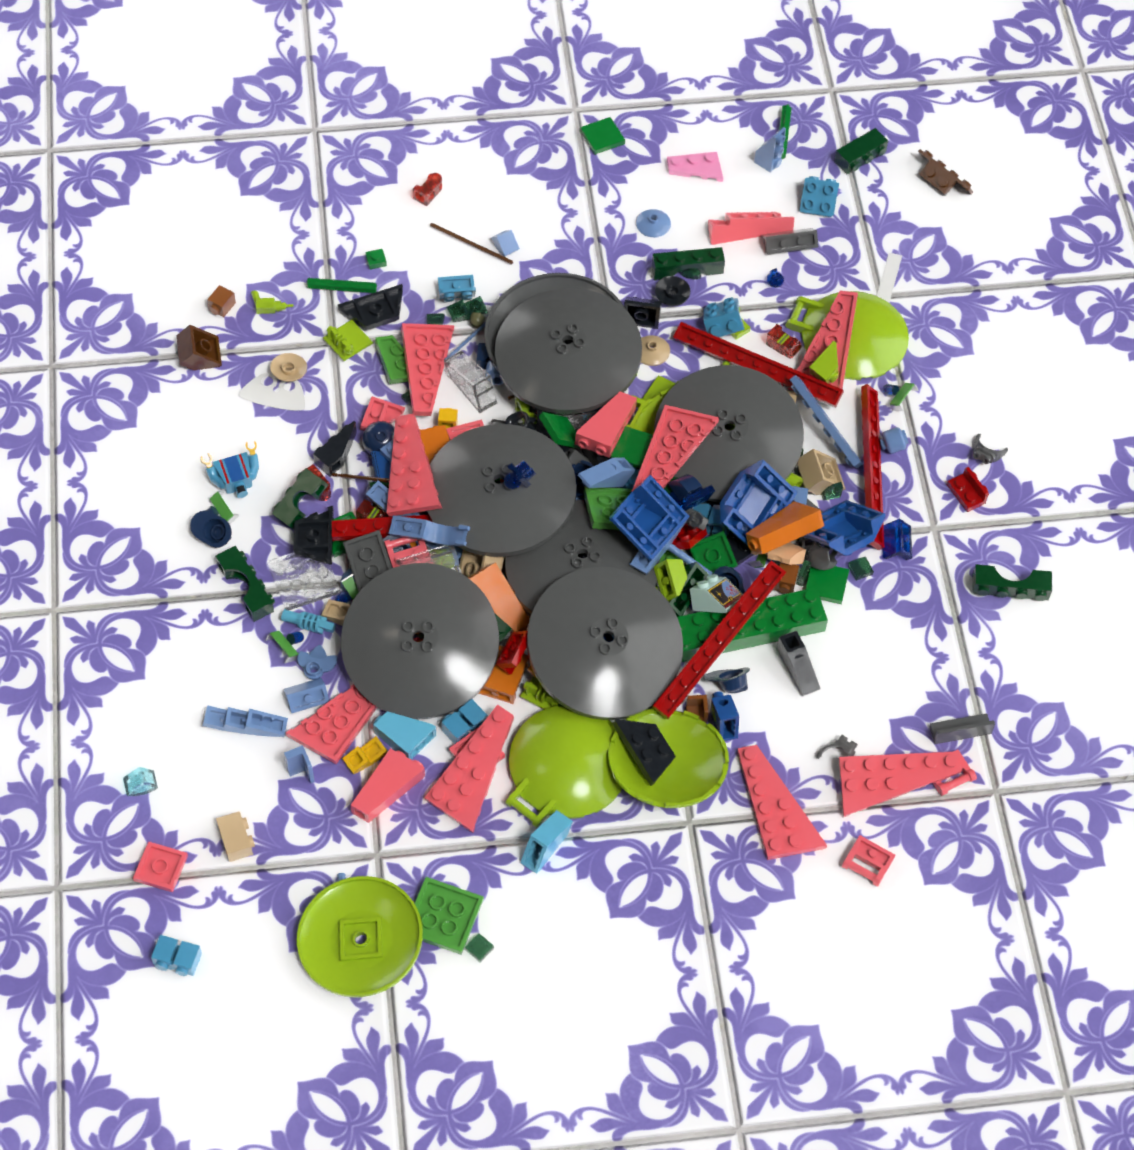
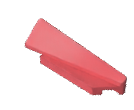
M778 212L726 213L725 220H708L710 242L712 245L762 237V234L791 231L794 228L795 217H781V213Z

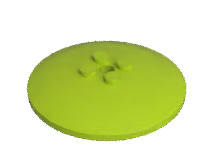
M372 876L350 877L329 885L308 904L298 926L297 950L304 969L311 979L323 989L344 997L372 996L396 985L412 969L422 946V921L413 900L403 889L394 883ZM360 935L367 937L363 944L356 943V938Z

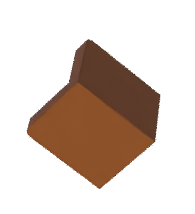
M707 695L687 696L686 711L700 716L699 719L707 723L709 713Z

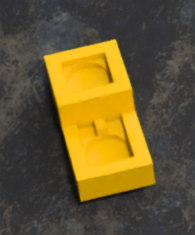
M375 736L363 747L357 746L342 759L352 773L356 774L385 757L388 750L380 739Z

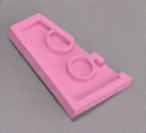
M717 151L669 156L666 159L670 175L684 177L699 176L704 180L713 178L717 179L718 182H723V174Z

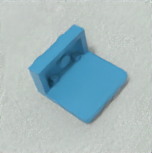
M815 176L805 177L800 211L802 213L832 217L835 211L839 183L834 179H826L825 181L819 180V177Z
M473 275L438 277L440 300L443 299L444 302L454 301V298H461V300L465 301L475 297L476 287H474Z
M730 297L717 304L715 302L710 303L704 308L703 321L707 333L722 337L744 330V324L739 313L738 298Z

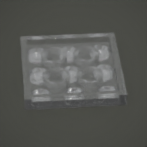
M294 552L267 561L280 599L286 610H292L341 594L329 564L295 555Z

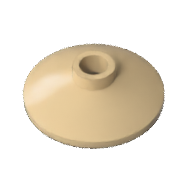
M654 335L641 338V363L648 366H657L663 364L669 358L670 346L663 338Z
M284 353L272 360L270 369L273 376L277 379L292 382L301 379L306 374L307 363L297 354Z

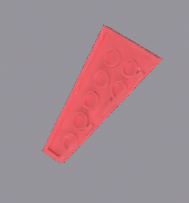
M839 291L828 315L823 320L818 333H816L799 368H797L798 371L814 377L810 374L809 367L835 341L837 345L839 376L834 383L830 382L829 384L843 389L858 292Z
M402 323L401 325L410 399L414 416H431L445 365L444 359L448 354L455 325Z
M665 405L632 491L649 475L664 489L719 422V417Z
M414 414L396 416L386 512L389 516L442 509Z
M353 684L346 692L340 693L319 708L314 715L302 720L300 725L293 730L291 728L287 731L286 736L332 763L337 764L377 707L370 703Z
M498 704L424 797L427 802L472 833H474L478 816H480L481 807L487 796L498 759L502 754L505 740H507L514 720V715Z
M757 745L738 748V758L767 860L826 849L827 844Z
M960 751L839 757L843 818L961 773Z

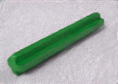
M789 104L783 105L781 109L779 130L783 127L786 128V139L783 144L784 151L781 159L786 158L792 110Z
M308 278L307 288L375 293L377 292V283Z

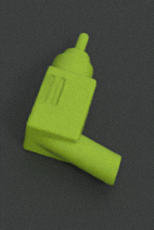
M251 291L257 314L276 313L287 307L294 306L293 304L275 301V298H260L258 291Z

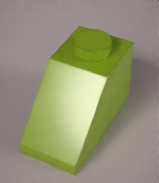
M835 341L809 367L811 375L826 383H834L839 376L837 345Z
M666 559L655 565L654 571L662 595L668 601L680 596L687 580L683 560Z

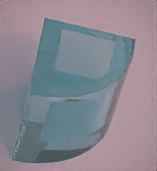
M138 767L123 777L127 796L145 795L158 789L154 770Z

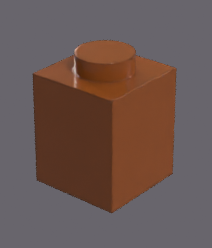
M219 285L207 299L209 311L214 315L224 318L236 304L235 293Z
M780 562V567L786 571V574L774 590L784 594L794 592L799 565H789Z

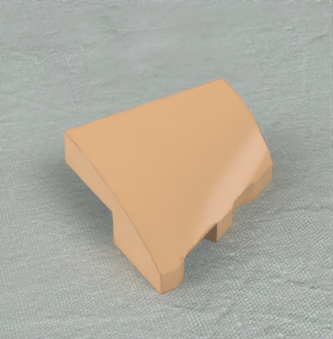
M789 542L765 554L768 555V559L785 564H803L806 549ZM751 551V553L754 554V555L760 554V553Z

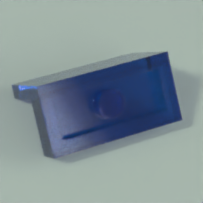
M712 485L704 489L701 487L697 492L683 498L681 502L674 492H671L669 495L684 511H687L709 500L716 490Z
M900 518L884 525L885 548L882 549L884 559L896 555L906 561L913 558L911 525Z

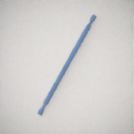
M486 322L451 352L444 361L447 362L450 357L454 356L485 327Z

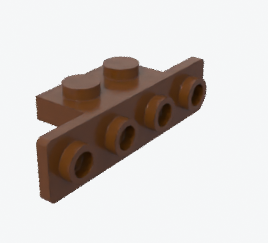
M918 150V153L928 161L927 165L919 173L923 179L945 196L956 183L972 195V185L967 180H960L958 178L959 175L954 170H947L945 168L946 165L939 159L938 161L934 160L933 155L928 150Z

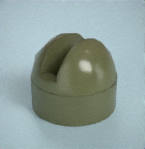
M477 312L472 313L470 324L474 328H479L484 323L485 316Z

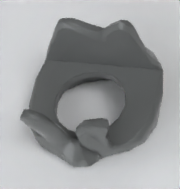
M815 542L807 553L808 564L820 570L834 568L837 564L835 559L837 552L832 551L829 555L830 550L827 547H820Z

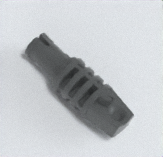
M681 507L690 516L686 520L685 525L700 530L706 528L709 520L704 515L692 508Z

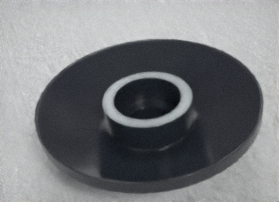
M667 276L657 282L655 295L659 301L666 305H681L690 296V286L680 277Z

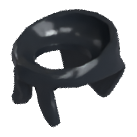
M517 411L509 415L504 424L521 426L518 421L524 418L523 427L535 430L530 422H535L537 419L529 417L524 411Z

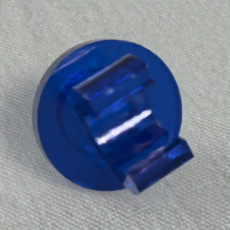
M777 268L769 271L766 281L769 286L777 288L783 285L784 277L781 273L777 272Z

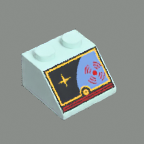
M716 574L708 575L706 579L697 582V585L690 589L693 611L727 613L743 595L726 577H718Z

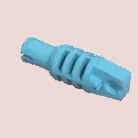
M284 609L281 616L282 621L297 624L301 629L323 634V631L334 633L336 627L334 623L327 621V617L304 611L297 613Z

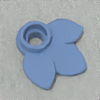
M318 645L310 654L300 651L298 663L304 668V674L308 679L316 680L324 672L331 671L335 667L337 656H327L322 645Z

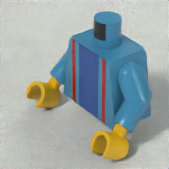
M254 441L255 447L253 449H249L246 442L245 446L250 453L249 455L247 452L214 461L213 465L211 464L212 455L210 453H207L209 462H205L201 456L200 462L206 465L207 468L205 469L210 481L220 489H225L228 494L236 492L238 498L246 497L248 495L247 489L253 486L252 480L256 479L259 471L258 455L255 453L257 448L256 442Z

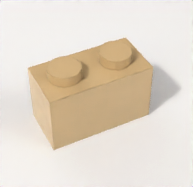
M240 811L216 818L229 862L253 855L252 847H255L252 835H247L246 830L249 829L246 817L242 818Z

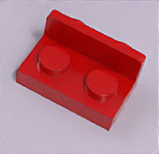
M969 467L964 469L963 474L947 481L948 488L967 513L986 504L989 496L988 489L981 484L977 474Z
M684 524L672 544L680 550L690 549L708 534L706 528L704 530L695 529Z
M527 630L512 632L496 663L508 675H511L515 667L521 662V657L527 648Z

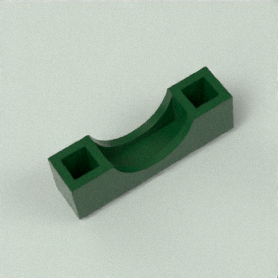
M723 248L653 253L651 265L654 281L661 280L664 277L674 276L682 270L691 268L702 270L706 276L724 274L725 257Z
M235 545L215 555L217 566L226 579H239L249 586L243 602L253 622L274 612L273 604L275 600L271 593H266L263 581L257 579L254 567L247 564V557L242 550L239 551Z
M975 564L972 573V594L1049 601L1052 593V571L1033 570L1026 579L1021 581L1008 580L998 573L995 566Z

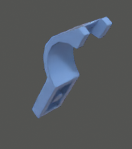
M393 515L389 534L397 537L425 540L445 546H466L467 542L465 540L470 527L466 525H459L458 527L445 526L428 520Z

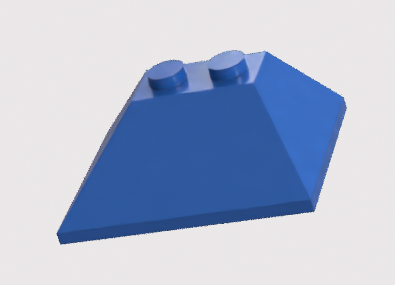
M760 460L738 474L721 500V523L748 546L746 533L791 504L798 492L766 461Z
M651 475L637 486L609 516L610 520L649 561L654 559L690 517Z
M845 500L821 513L824 522L822 528L802 537L843 556H849L854 551L866 547L875 540L885 519V513Z

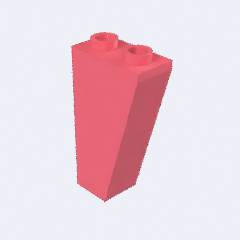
M620 391L577 430L575 445L610 458L625 426H627L636 410L637 398Z
M390 748L351 804L352 814L370 823L425 777V767L417 760L407 758L399 750L394 751Z

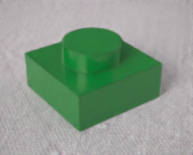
M383 248L365 252L370 270L387 266Z

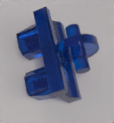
M524 460L516 466L511 463L507 467L512 472L505 476L504 483L506 487L512 490L517 489L521 483L528 488L531 485L528 480L536 475V473Z

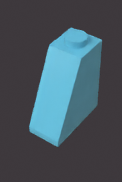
M388 711L383 716H378L373 724L374 734L395 751L403 752L411 760L436 737V726Z
M556 810L530 835L520 863L537 874L568 836L573 821Z

